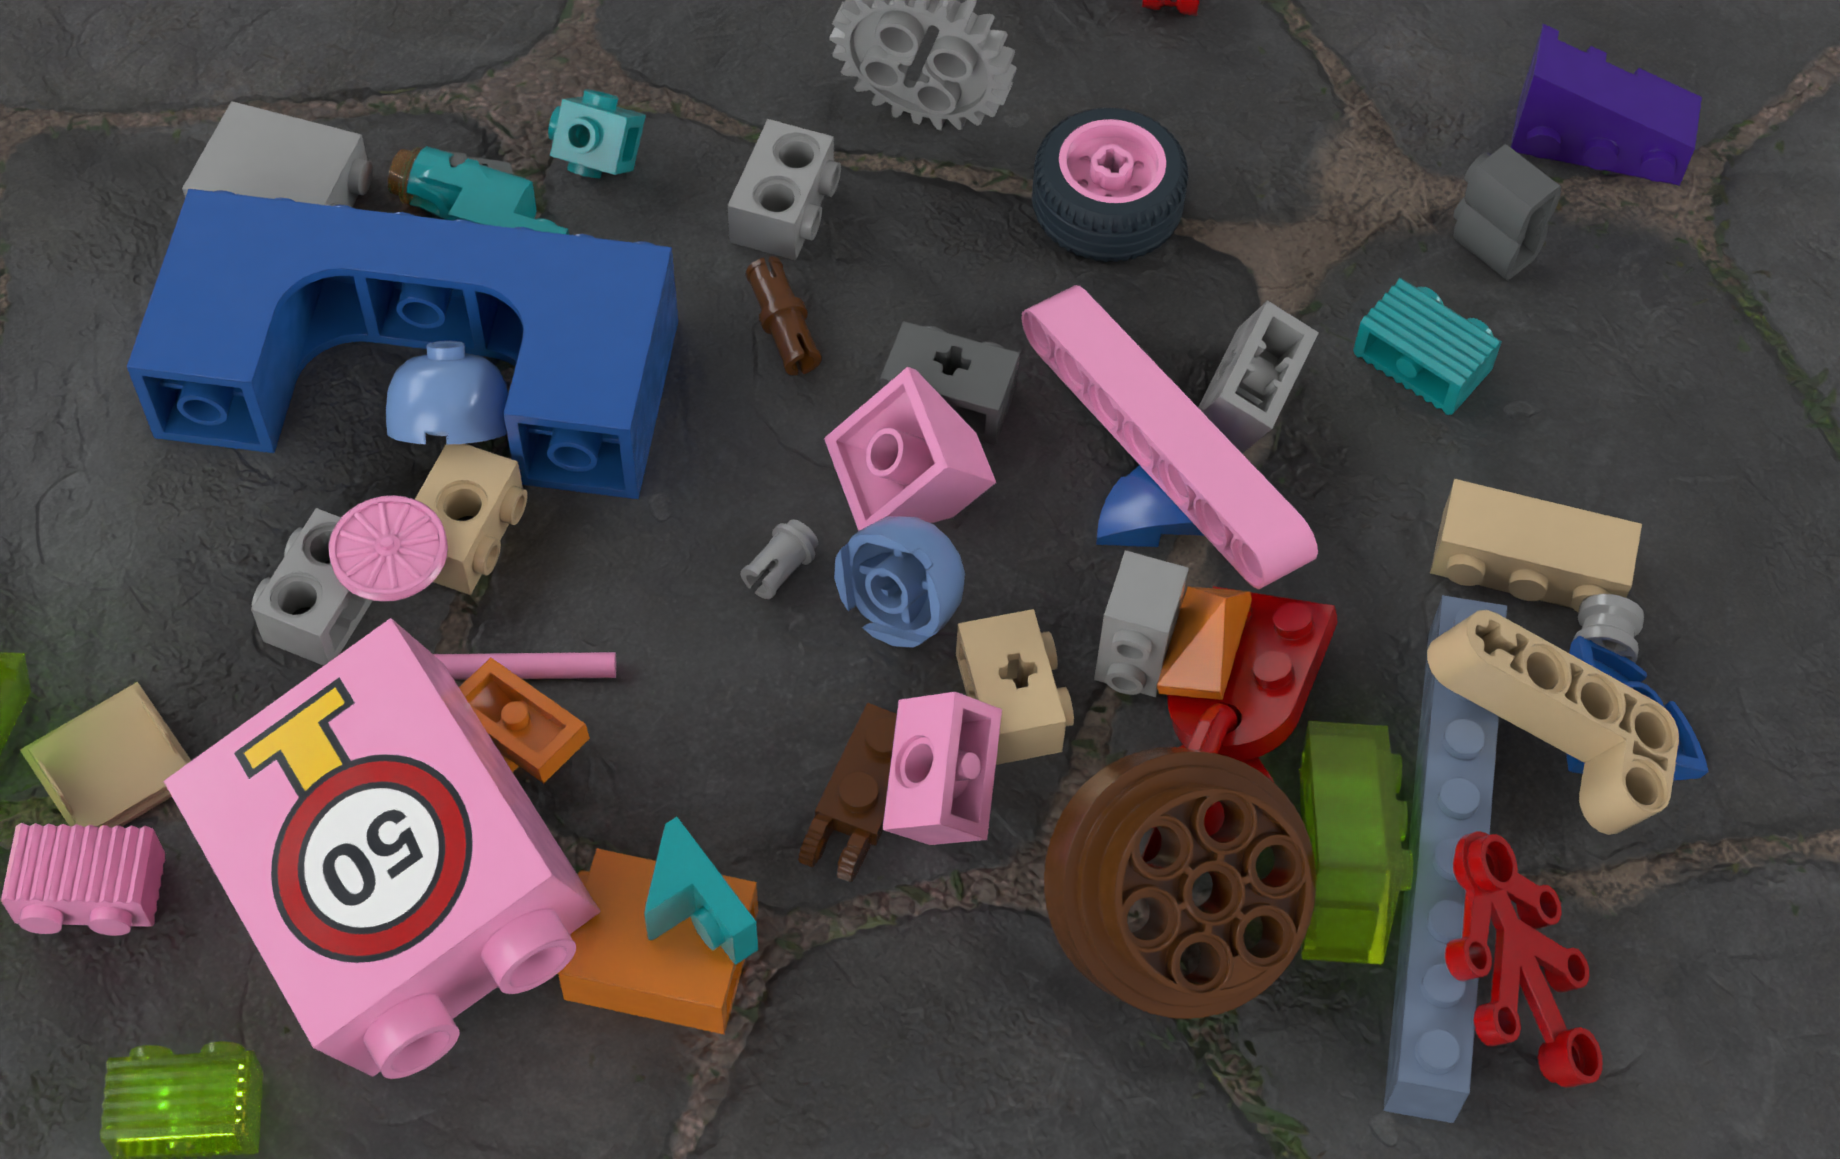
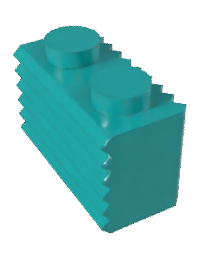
M1399 278L1397 283L1392 285L1389 292L1385 293L1381 300H1378L1374 308H1371L1368 315L1363 317L1360 322L1353 352L1356 357H1363L1366 364L1372 363L1376 370H1383L1386 376H1392L1396 383H1403L1406 389H1412L1416 396L1422 395L1424 400L1432 402L1436 409L1442 408L1446 415H1452L1491 372L1502 341L1494 337L1490 328L1482 321L1475 318L1466 319L1445 306L1441 298L1433 290L1427 287L1416 288L1404 279Z

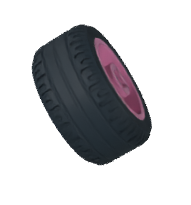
M1095 108L1085 110L1082 113H1075L1074 116H1069L1065 120L1060 121L1058 125H1055L1047 133L1037 151L1032 187V204L1037 220L1053 242L1058 243L1061 248H1066L1068 252H1073L1077 256L1104 262L1127 261L1128 259H1136L1138 256H1145L1146 253L1153 252L1154 249H1158L1162 243H1165L1181 220L1188 184L1186 156L1174 135L1165 126H1161L1158 121H1153L1152 118L1146 117L1144 114L1117 108Z

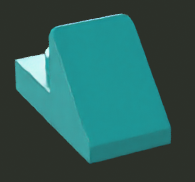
M678 817L667 822L664 827L644 916L648 939H656L688 917H691L695 929L705 944L712 950L721 946L736 965L758 950L756 920Z

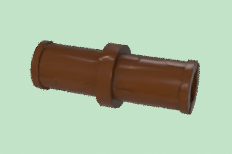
M770 256L768 262L772 270L769 272L765 259L760 258L750 264L745 271L747 281L751 284L762 310L759 314V321L763 330L767 334L772 335L783 360L785 372L792 376L798 375L799 371L795 363L798 361L802 374H806L819 366L822 361L821 353L816 348L805 322L808 311L804 302L794 296L784 273L781 260Z

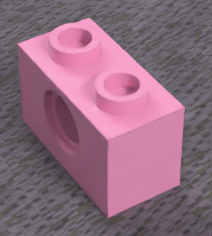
M958 692L899 700L883 830L928 845L987 840L1002 709Z

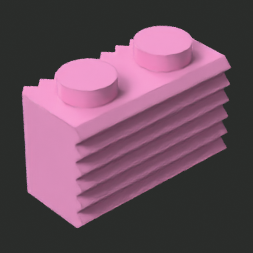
M20 823L15 828L1 902L15 924H19L24 930L37 934L58 933L61 931L62 925H88L94 932L110 936L128 934L131 931V926L152 927L155 924L154 914L157 911L165 851L154 829L147 826L137 828L131 825L124 828L117 825L111 828L106 825L100 827L88 825L83 827L75 824L70 827L65 824L54 826L48 823L42 826L34 823L29 826Z

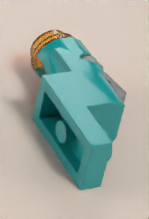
M428 146L425 148L416 147L412 151L401 149L392 161L388 175V189L391 194L399 196L403 204L424 209L444 220L463 219L476 224L509 228L527 227L535 231L569 235L567 228L560 227L550 220L534 219L537 208L533 182L524 177L514 175L511 164L508 162L468 157L464 153L442 151Z

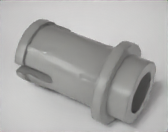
M792 519L787 524H778L773 529V538L749 565H746L741 570V578L749 589L765 572L769 573L763 579V584L755 591V594L761 598L771 599L776 594L777 589L801 563L808 565L815 559L814 549L818 546V539L808 526L798 520Z

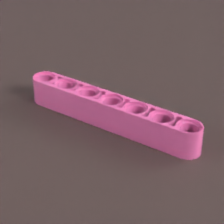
M1075 285L1022 312L1023 329L1036 353L1251 586L1261 589L1317 558V543L1305 519L1081 286Z

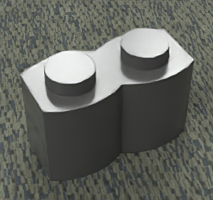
M1504 144L1493 154L1488 152L1481 154L1468 168L1464 180L1468 183L1465 197L1460 201L1453 214V217L1457 220L1453 236L1458 243L1506 281H1509L1534 261L1540 252L1548 233L1547 223L1560 199L1561 186L1508 145Z

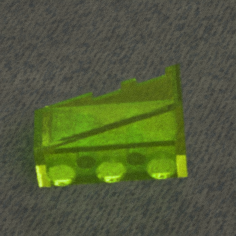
M1308 721L1300 764V817L1309 835L1314 853L1316 895L1311 922L1301 944L1302 959L1380 965L1384 963L1399 891H1410L1413 879L1412 850L1401 848V841L1405 840L1407 832L1406 801L1396 800V794L1400 791L1402 780L1401 754L1391 753L1388 726Z

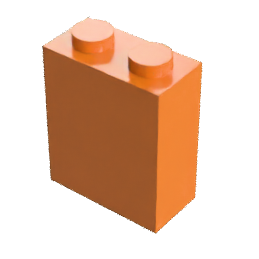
M597 848L590 871L580 870L578 876L601 912L570 934L576 944V951L570 962L557 973L564 1000L725 1035L745 959L735 965L721 946L714 950L710 949L695 929L691 917H688L656 939L649 940L644 914L656 861ZM722 875L756 920L758 914L757 882Z

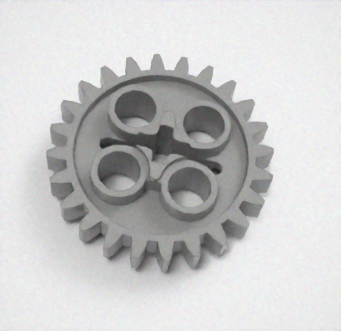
M845 0V2H842L832 23L835 27L830 35V41L837 44L832 55L833 58L846 61L841 70L842 75L858 76L859 79L854 89L857 92L871 90L875 94L872 100L874 106L885 102L891 104L892 116L895 118L900 116L903 111L911 113L913 123L919 125L923 117L930 118L937 130L942 129L946 119L958 130H961L967 119L978 126L981 125L985 115L994 117L999 105H1004L1017 67L1011 64L1015 50L1003 46L1008 36L1007 32L990 30L995 18L993 14L977 16L973 12L977 0H966L963 3L957 0ZM934 25L938 27L939 34L918 79L912 81L907 77L908 71L928 27Z

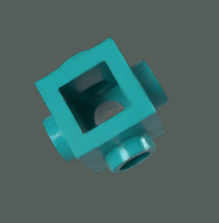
M585 89L583 97L562 99L561 106L555 108L548 127V137L550 140H553L550 156L569 161L568 171L586 177L601 178L602 171L613 175L632 172L646 115L617 107L619 99L617 96Z

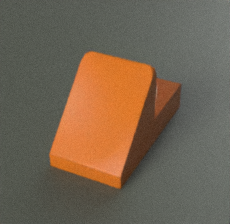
M491 657L459 687L512 772L520 766L544 784L590 739L584 722Z

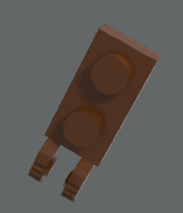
M870 703L866 704L815 809V817L798 855L799 863L813 868L822 857L832 831L836 830L851 836L847 847L843 849L839 857L837 877L848 882H853L854 878H856L871 844L876 846L883 833L897 713Z

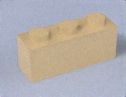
M1454 479L1442 514L1430 573L1447 577L1460 585H1480L1511 593L1521 600H1541L1573 608L1579 612V606L1582 601L1592 595L1614 594L1627 597L1632 587L1642 524Z

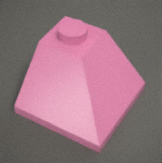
M910 367L905 368L824 438L858 531L887 516L918 517L929 523L953 518L996 483L976 432L916 369Z

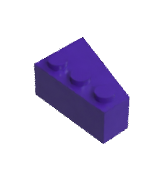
M1543 24L1519 99L1510 148L1517 153L1532 155L1537 158H1547L1586 166L1596 170H1606L1680 186L1695 150L1702 97L1640 68L1634 74L1606 62V52L1590 46L1586 52L1558 40V30Z

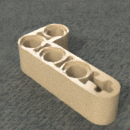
M1489 610L1475 612L1430 643L1427 650V661L1431 672L1442 685L1584 762L1579 802L1584 817L1597 831L1608 835L1618 834L1667 807L1672 791L1679 744V731L1674 718L1661 704L1505 617Z

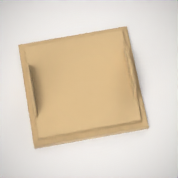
M138 682L20 749L70 827L75 824L83 827L88 825L96 827L106 825L111 828L117 825H126L171 798L172 795L166 787L164 780L191 762V759Z

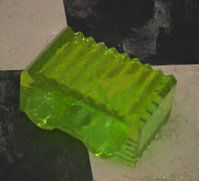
M227 1041L205 1044L202 1047L201 1053L174 1054L167 1047L143 1045L131 1049L130 1057L107 1059L100 1139L113 1159H168L171 1157L181 1159L185 1156L193 1158L200 1155L206 1157L213 1155L226 1156L228 1154L239 1156L243 1153L254 1155L259 1152L263 1069L253 1050L245 1051L242 1045Z

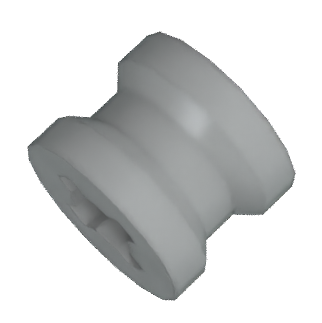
M1598 594L1584 599L1579 606L1578 621L1582 626V630L1576 633L1573 640L1578 636H1582L1636 663L1639 648L1634 636L1638 635L1643 628L1644 612L1641 607L1628 598L1614 594Z

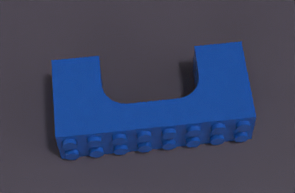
M188 189L130 355L127 369L154 438L275 453L298 377L305 366L323 351L349 342H373L427 349L426 345L432 342H462L465 344V353L497 358L515 366L503 415L512 460L518 461L522 485L639 499L679 321L672 247L657 246L644 241L632 243L600 239L586 234L567 235L542 232L527 227L509 228L476 224L463 219L452 221L419 217L405 212L386 213L361 210L347 205L328 206L296 202L282 197L271 199L238 195L225 190L213 192Z

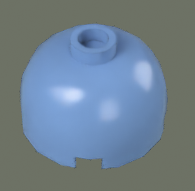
M457 341L429 343L426 345V355L407 360L395 371L388 387L386 402L387 435L391 438L408 443L426 444V434L446 436L447 445L482 442L507 434L503 415L509 394L507 383L499 369L486 358L465 353L464 343Z
M887 516L859 530L840 549L835 557L834 579L840 599L848 612L856 606L864 617L873 622L862 627L872 637L891 646L913 648L937 634L953 616L962 601L965 571L958 551L950 539L934 524L918 517Z

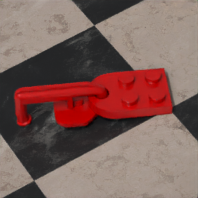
M1213 586V588H1215V589H1228V588H1221V587H1215V586ZM1250 592L1252 601L1223 700L1168 695L1167 703L1174 731L1183 744L1180 746L1181 748H1191L1231 757L1248 764L1273 781L1258 757L1280 746L1296 728L1338 620L1335 605ZM1219 801L1213 803L1208 808L1204 817V827L1209 836L1218 832L1224 822V809ZM1156 826L1153 827L1141 856L1144 862L1152 860L1160 851L1162 838Z

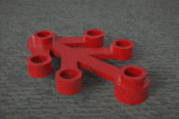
M1481 831L1464 835L1456 845L1453 859V871L1456 880L1466 890L1463 932L1461 938L1453 939L1447 944L1445 961L1452 976L1459 981H1467L1489 974L1492 967V955L1487 941L1491 918L1496 930L1491 1002L1479 1005L1474 1013V1027L1479 1039L1487 1046L1506 1044L1518 1039L1521 1031L1520 1017L1517 1012L1520 984L1545 1040L1538 1051V1063L1544 1077L1548 1081L1557 1083L1565 1088L1597 1081L1602 1072L1603 1059L1596 1038L1589 1030L1582 1027L1567 1029L1540 966L1544 968L1549 985L1559 993L1583 988L1589 981V966L1580 950L1574 947L1566 949L1536 930L1555 925L1560 921L1562 907L1557 893L1549 885L1543 884L1538 886L1518 873L1515 854L1503 837L1497 834L1488 835ZM1511 901H1513V902L1516 903L1517 912H1518V915H1519L1520 920L1518 919V916H1517V914H1516V912H1515V910H1514V907H1513Z

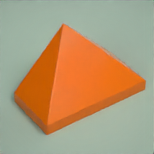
M1187 587L1157 683L1159 694L1223 700L1252 601L1250 591Z

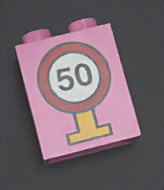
M392 618L388 619L164 780L166 787L313 1048L372 1077L381 1072L388 1079L403 1078L415 1074L438 1061L458 1040L459 1029L453 1020L456 1016L496 987H499L505 994H517L533 989L551 979L570 962L575 954L576 944L570 934L601 912L445 665Z

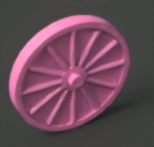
M381 496L356 505L341 517L334 527L329 541V558L334 574L339 582L353 594L373 601H396L419 593L429 586L440 574L448 552L445 530L436 513L425 504L404 496Z

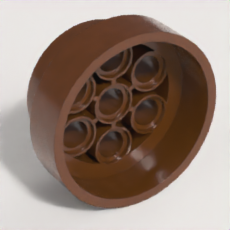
M1160 747L1139 751L1112 762L1091 777L1072 797L1063 810L1049 843L1044 871V893L1050 923L1060 946L1076 969L1091 983L1104 992L1151 1014L1168 1018H1203L1230 1011L1249 1002L1274 983L1291 963L1305 938L1311 922L1316 895V867L1310 838L1300 815L1285 793L1268 777L1248 764L1231 757L1191 748ZM1219 801L1224 809V822L1218 832L1209 836L1204 827V817L1208 808L1213 803ZM1156 826L1162 838L1161 848L1152 860L1144 862L1140 854V842L1143 835L1149 829ZM1270 846L1275 856L1274 867L1267 877L1260 880L1256 873V860L1261 851ZM1209 872L1213 883L1212 892L1203 904L1196 906L1192 898L1194 882L1201 874ZM1146 898L1150 908L1148 921L1140 930L1131 932L1127 922L1128 912L1136 901ZM1259 916L1263 924L1261 939L1254 947L1247 950L1244 944L1245 928L1252 919ZM1197 942L1201 952L1200 962L1192 973L1183 976L1180 970L1181 955L1189 945Z

